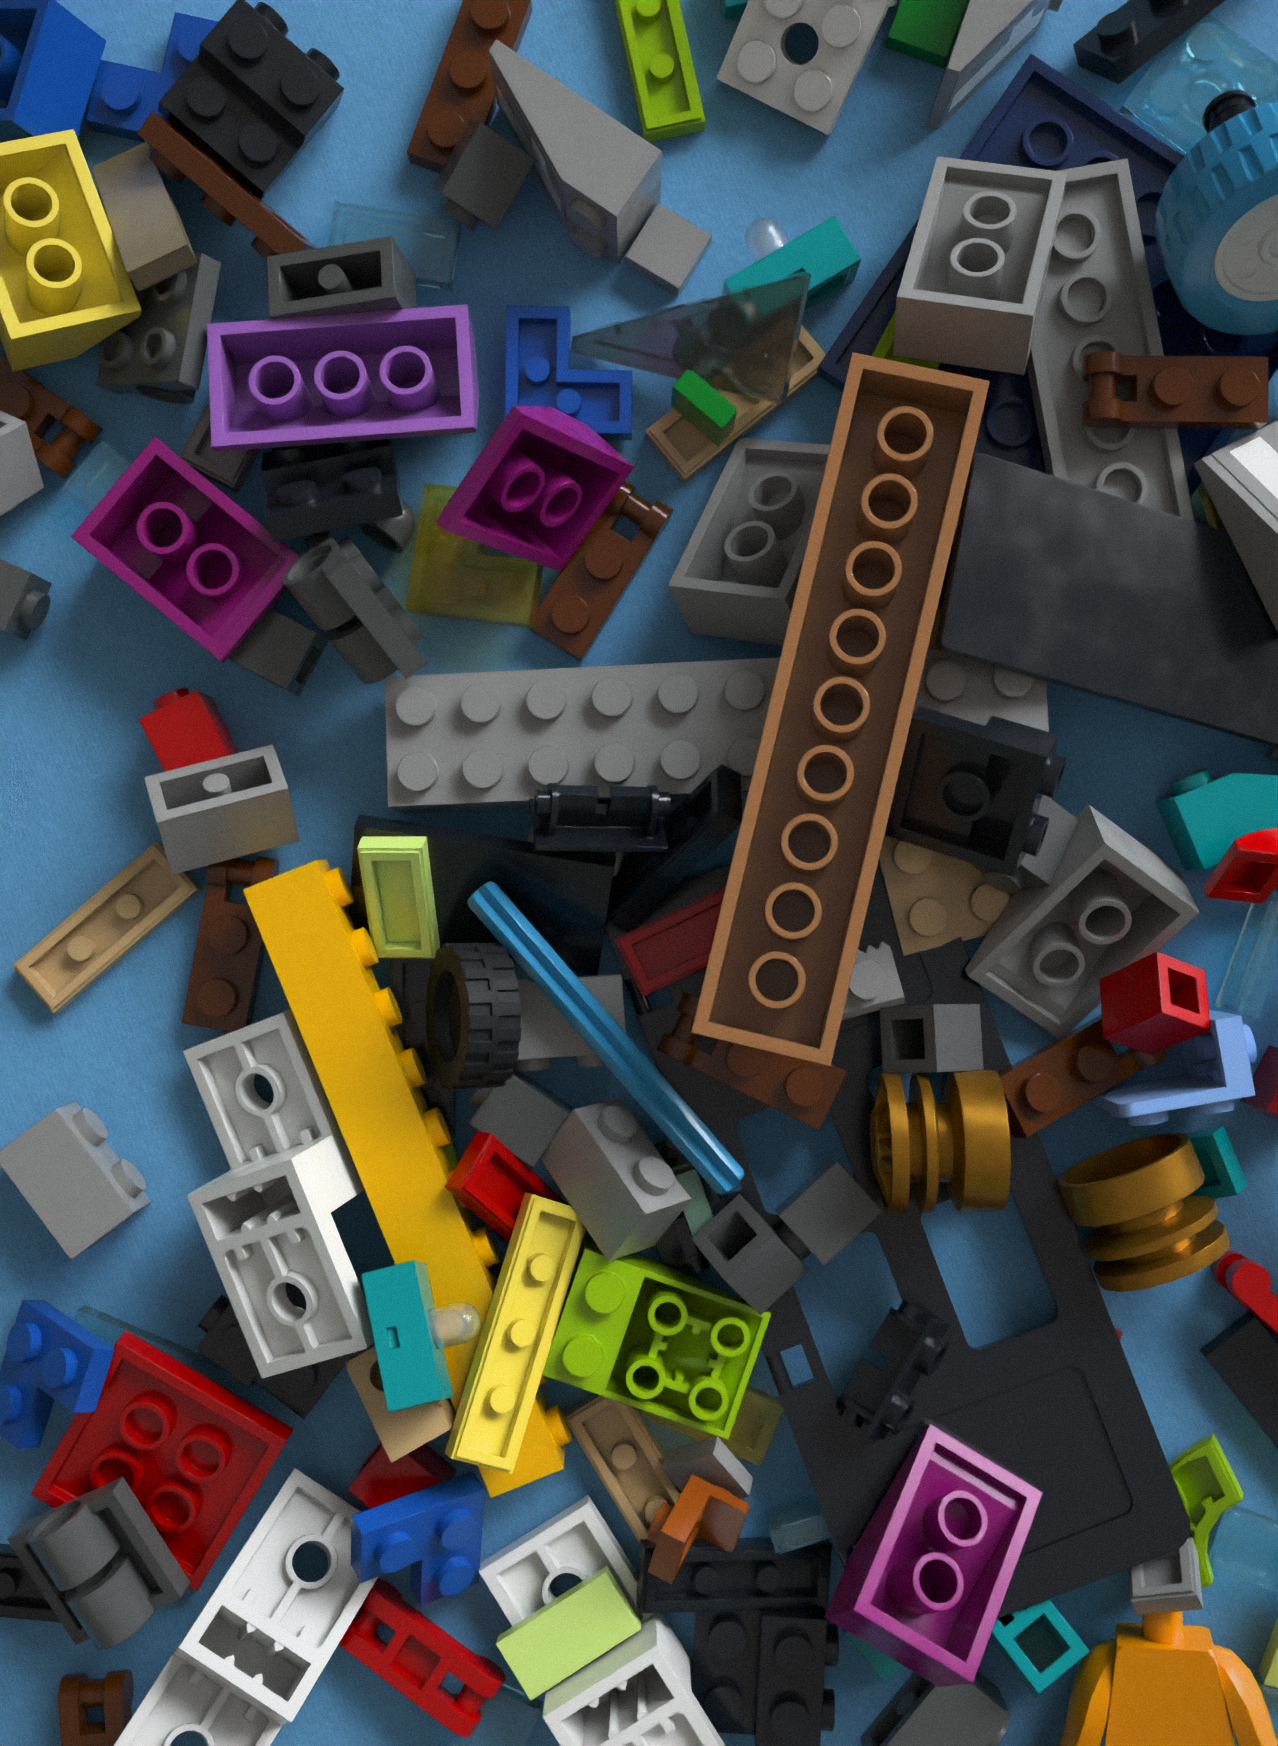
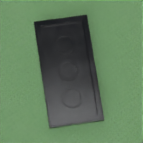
M359 815L354 826L351 891L354 903L350 904L349 915L356 930L364 927L370 936L357 851L362 836H427L440 948L445 943H500L470 909L467 902L476 890L485 883L492 881L502 889L572 971L598 975L616 861L615 855L590 851H535L534 842ZM508 953L509 958H512V961H515L514 958Z

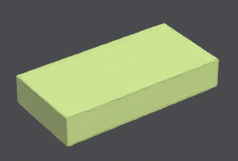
M362 836L357 851L370 937L377 957L435 959V953L440 948L427 836Z
M606 1565L500 1634L497 1638L496 1646L528 1698L532 1701L641 1630L642 1621Z

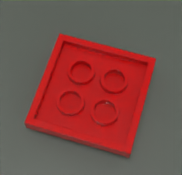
M126 1330L113 1347L115 1351L96 1411L75 1414L31 1495L56 1508L123 1476L191 1582L188 1587L197 1592L294 1428Z

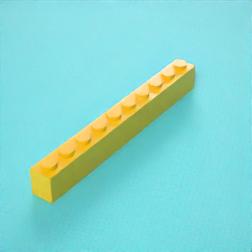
M327 859L315 860L245 888L243 892L395 1265L413 1260L426 1264L453 1398H450L457 1413L498 1281L493 1269V1265L500 1263L498 1251L488 1228L485 1226L477 1229L469 1208L445 1188L454 1171L444 1146L451 1144L447 1124L439 1108L436 1107L429 1110L419 1087L427 1083L423 1065L416 1050L413 1047L404 1050L395 1026L403 1023L402 1015L390 988L387 987L380 990L371 966L378 963V957L367 930L364 927L356 930L346 906L354 903V898L346 876L340 867L331 870ZM542 1375L513 1473L509 1474L478 1466L490 1498L564 1469L565 1444L572 1442V1437L560 1405L557 1404L549 1407L541 1387L542 1384L548 1382L546 1376Z

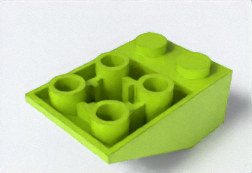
M586 1235L569 1283L542 1375L728 1440L767 1329L771 1312L766 1310L760 1315L745 1300L636 1252L608 1262L593 1238Z

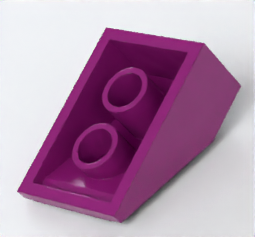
M513 406L443 508L436 523L448 532L561 572L632 472L634 466L587 424L553 407Z
M155 436L71 536V538L222 663H225L230 655L234 653L287 589L282 582L283 575L290 565L300 557L282 541L272 542L269 530Z
M931 1424L926 1425L853 1549L824 1617L938 1687L973 1683L1043 1492Z

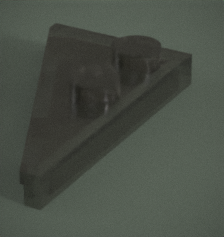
M799 272L787 278L762 285L736 289L710 299L703 298L662 309L647 316L621 323L618 321L599 326L594 330L572 336L570 352L679 379L687 369L689 371L693 370L713 388L781 405L787 399L812 274Z

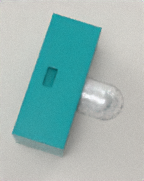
M835 215L790 242L776 221L770 218H760L749 225L745 235L746 246L756 262L724 280L721 303L746 345L767 333L791 312L794 316H797L853 283L861 258Z
M415 1260L362 1273L363 1287L388 1412L402 1411L453 1398L443 1348L469 1342L477 1335L481 1324L478 1311L466 1302H456L435 1308L426 1264Z

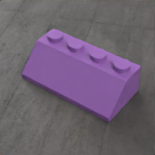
M468 304L207 324L211 447L214 452L476 433L479 408L477 354Z

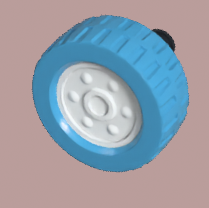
M1229 90L1216 96L1207 105L1202 116V124L1207 135L1187 152L1167 180L1155 215L1157 219L1155 236L1167 276L1183 308L1189 315L1195 317L1201 324L1227 334H1269L1278 330V100L1256 106L1253 98L1246 91Z

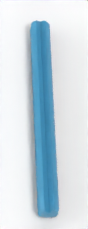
M489 881L476 890L467 901L470 909L502 946L507 949L508 953L711 1188L719 1195L732 1190L744 1177V1170L502 889L496 883Z

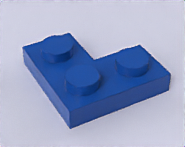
M175 12L161 73L101 60L86 116V121L91 129L99 133L145 142L137 132L151 112L165 118L158 112L159 101L199 55L201 42L216 26L218 21Z
M506 305L505 417L513 406L553 407L587 424L604 440H632L633 370L570 369V306Z
M22 1300L15 1325L8 1335L7 1350L0 1369V1435L17 1449L39 1448L55 1400L72 1413L95 1412L115 1349L45 1300Z
M474 1472L463 1474L352 1515L351 1566L359 1581L363 1583L386 1573H394L411 1564L410 1588L420 1606L445 1596L456 1595L467 1587L479 1583L484 1487Z

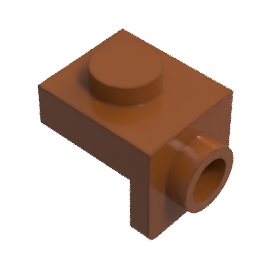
M691 1474L674 1507L663 1502L651 1524L647 1540L656 1546L648 1572L672 1584L697 1536L727 1552H732L744 1526L750 1508L749 1504L732 1495L725 1488L713 1485Z

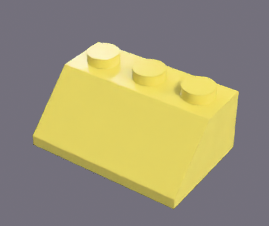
M74 129L0 143V339L14 372L75 358L141 316L140 304L127 274Z

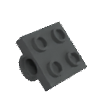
M194 253L198 262L194 266L144 290L138 291L131 280L141 307V316L102 340L99 349L100 367L96 386L116 394L138 393L168 403H194L196 390H199L208 341L207 324H211L221 262L203 253Z
M326 531L312 534L305 539L304 543L309 550L290 565L283 575L282 582L320 630H327L326 638L360 681L364 684H372L383 680L396 670H399L407 679L425 666L427 662L414 645L424 636L387 586L384 585L350 537L346 536L337 543L330 532Z
M123 1476L19 1524L7 1539L75 1645L90 1639L96 1649L105 1650L121 1643L141 1628L154 1610L181 1599L191 1583Z

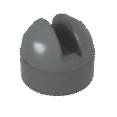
M403 500V516L359 525L362 531L373 541L396 553H402L415 530L412 509Z

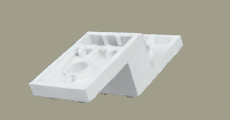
M748 0L716 79L826 135H830L888 8L897 6L900 0ZM797 23L810 25L818 36L817 53L808 63L802 64L793 61L785 49L786 34Z
M292 1010L283 1011L183 1051L231 1168L228 1172L189 1193L187 1197L261 1378L369 1348L374 1344L366 1298L331 1215V1212L365 1189ZM256 1074L264 1076L271 1084L274 1093L272 1103L264 1101L257 1094L254 1085ZM286 1283L293 1284L301 1290L305 1296L306 1310L294 1306L290 1302L286 1294Z
M294 1468L113 1746H170L177 1735L186 1731L198 1733L204 1739L206 1746H270L282 1725L291 1723L378 1578L376 1577L361 1583L351 1566V1516L361 1511ZM304 1544L319 1546L323 1549L328 1559V1568L324 1577L316 1582L301 1580L297 1577L292 1567V1558L296 1549Z
M589 1495L481 1562L479 1573L512 1626L556 1599L550 1589V1583L556 1576L563 1573H572L583 1581L606 1565L642 1621L641 1630L545 1691L542 1717L560 1746H725L692 1692L690 1658L662 1613H640L636 1605L638 1574Z

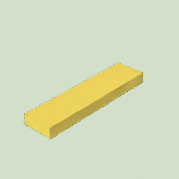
M524 1193L444 1452L451 1459L509 1474L513 1473L586 1230L573 1208L569 1205L534 1194Z

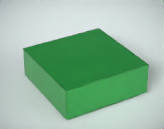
M901 0L885 47L943 68L968 0Z
M687 369L672 386L671 406L719 447L733 431L737 414L736 407L693 370L689 371Z

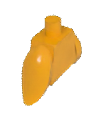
M1180 1611L1142 1615V1623H1118L1115 1626L1114 1639L1098 1642L1082 1660L1074 1678L1062 1735L1057 1745L1100 1746L1104 1731L1105 1746H1236L1235 1740L1238 1746H1278V1741L1262 1692L1251 1670L1231 1649L1213 1644L1209 1628L1183 1625V1614Z

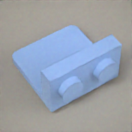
M1209 1010L1211 1031L1180 1043L1185 1074L1113 1086L1091 1099V1104L1109 1112L1112 1118H1127L1128 1125L1146 1126L1166 1122L1169 1120V1110L1192 1107L1193 1114L1196 1115L1231 1111L1234 1109L1233 1099L1256 1096L1250 1064H1254L1257 1059V1049L1253 1033L1248 1025H1243L1241 1015Z

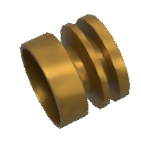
M993 1070L949 1072L944 1085L943 1098L939 1102L934 1100L933 1091L925 1073H912L908 1102L905 1101L900 1075L897 1073H880L877 1081L876 1101L870 1117V1148L873 1173L880 1186L886 1213L905 1214L908 1208L910 1183L913 1185L918 1210L921 1213H932L936 1205L939 1182H947L953 1206L958 1212L1003 1211L1007 1205L1010 1190L1011 1150L1007 1105L1003 1085L998 1073Z
M1163 1133L1136 1139L1092 1155L1061 1174L1057 1183L1073 1222L1078 1226L1098 1227L1086 1237L1083 1247L1087 1256L1097 1260L1093 1267V1272L1099 1286L1105 1291H1135L1173 1282L1205 1268L1217 1261L1230 1249L1231 1239L1226 1226L1215 1220L1219 1210L1215 1200L1208 1196H1189L1203 1184L1205 1178L1189 1136L1183 1133Z

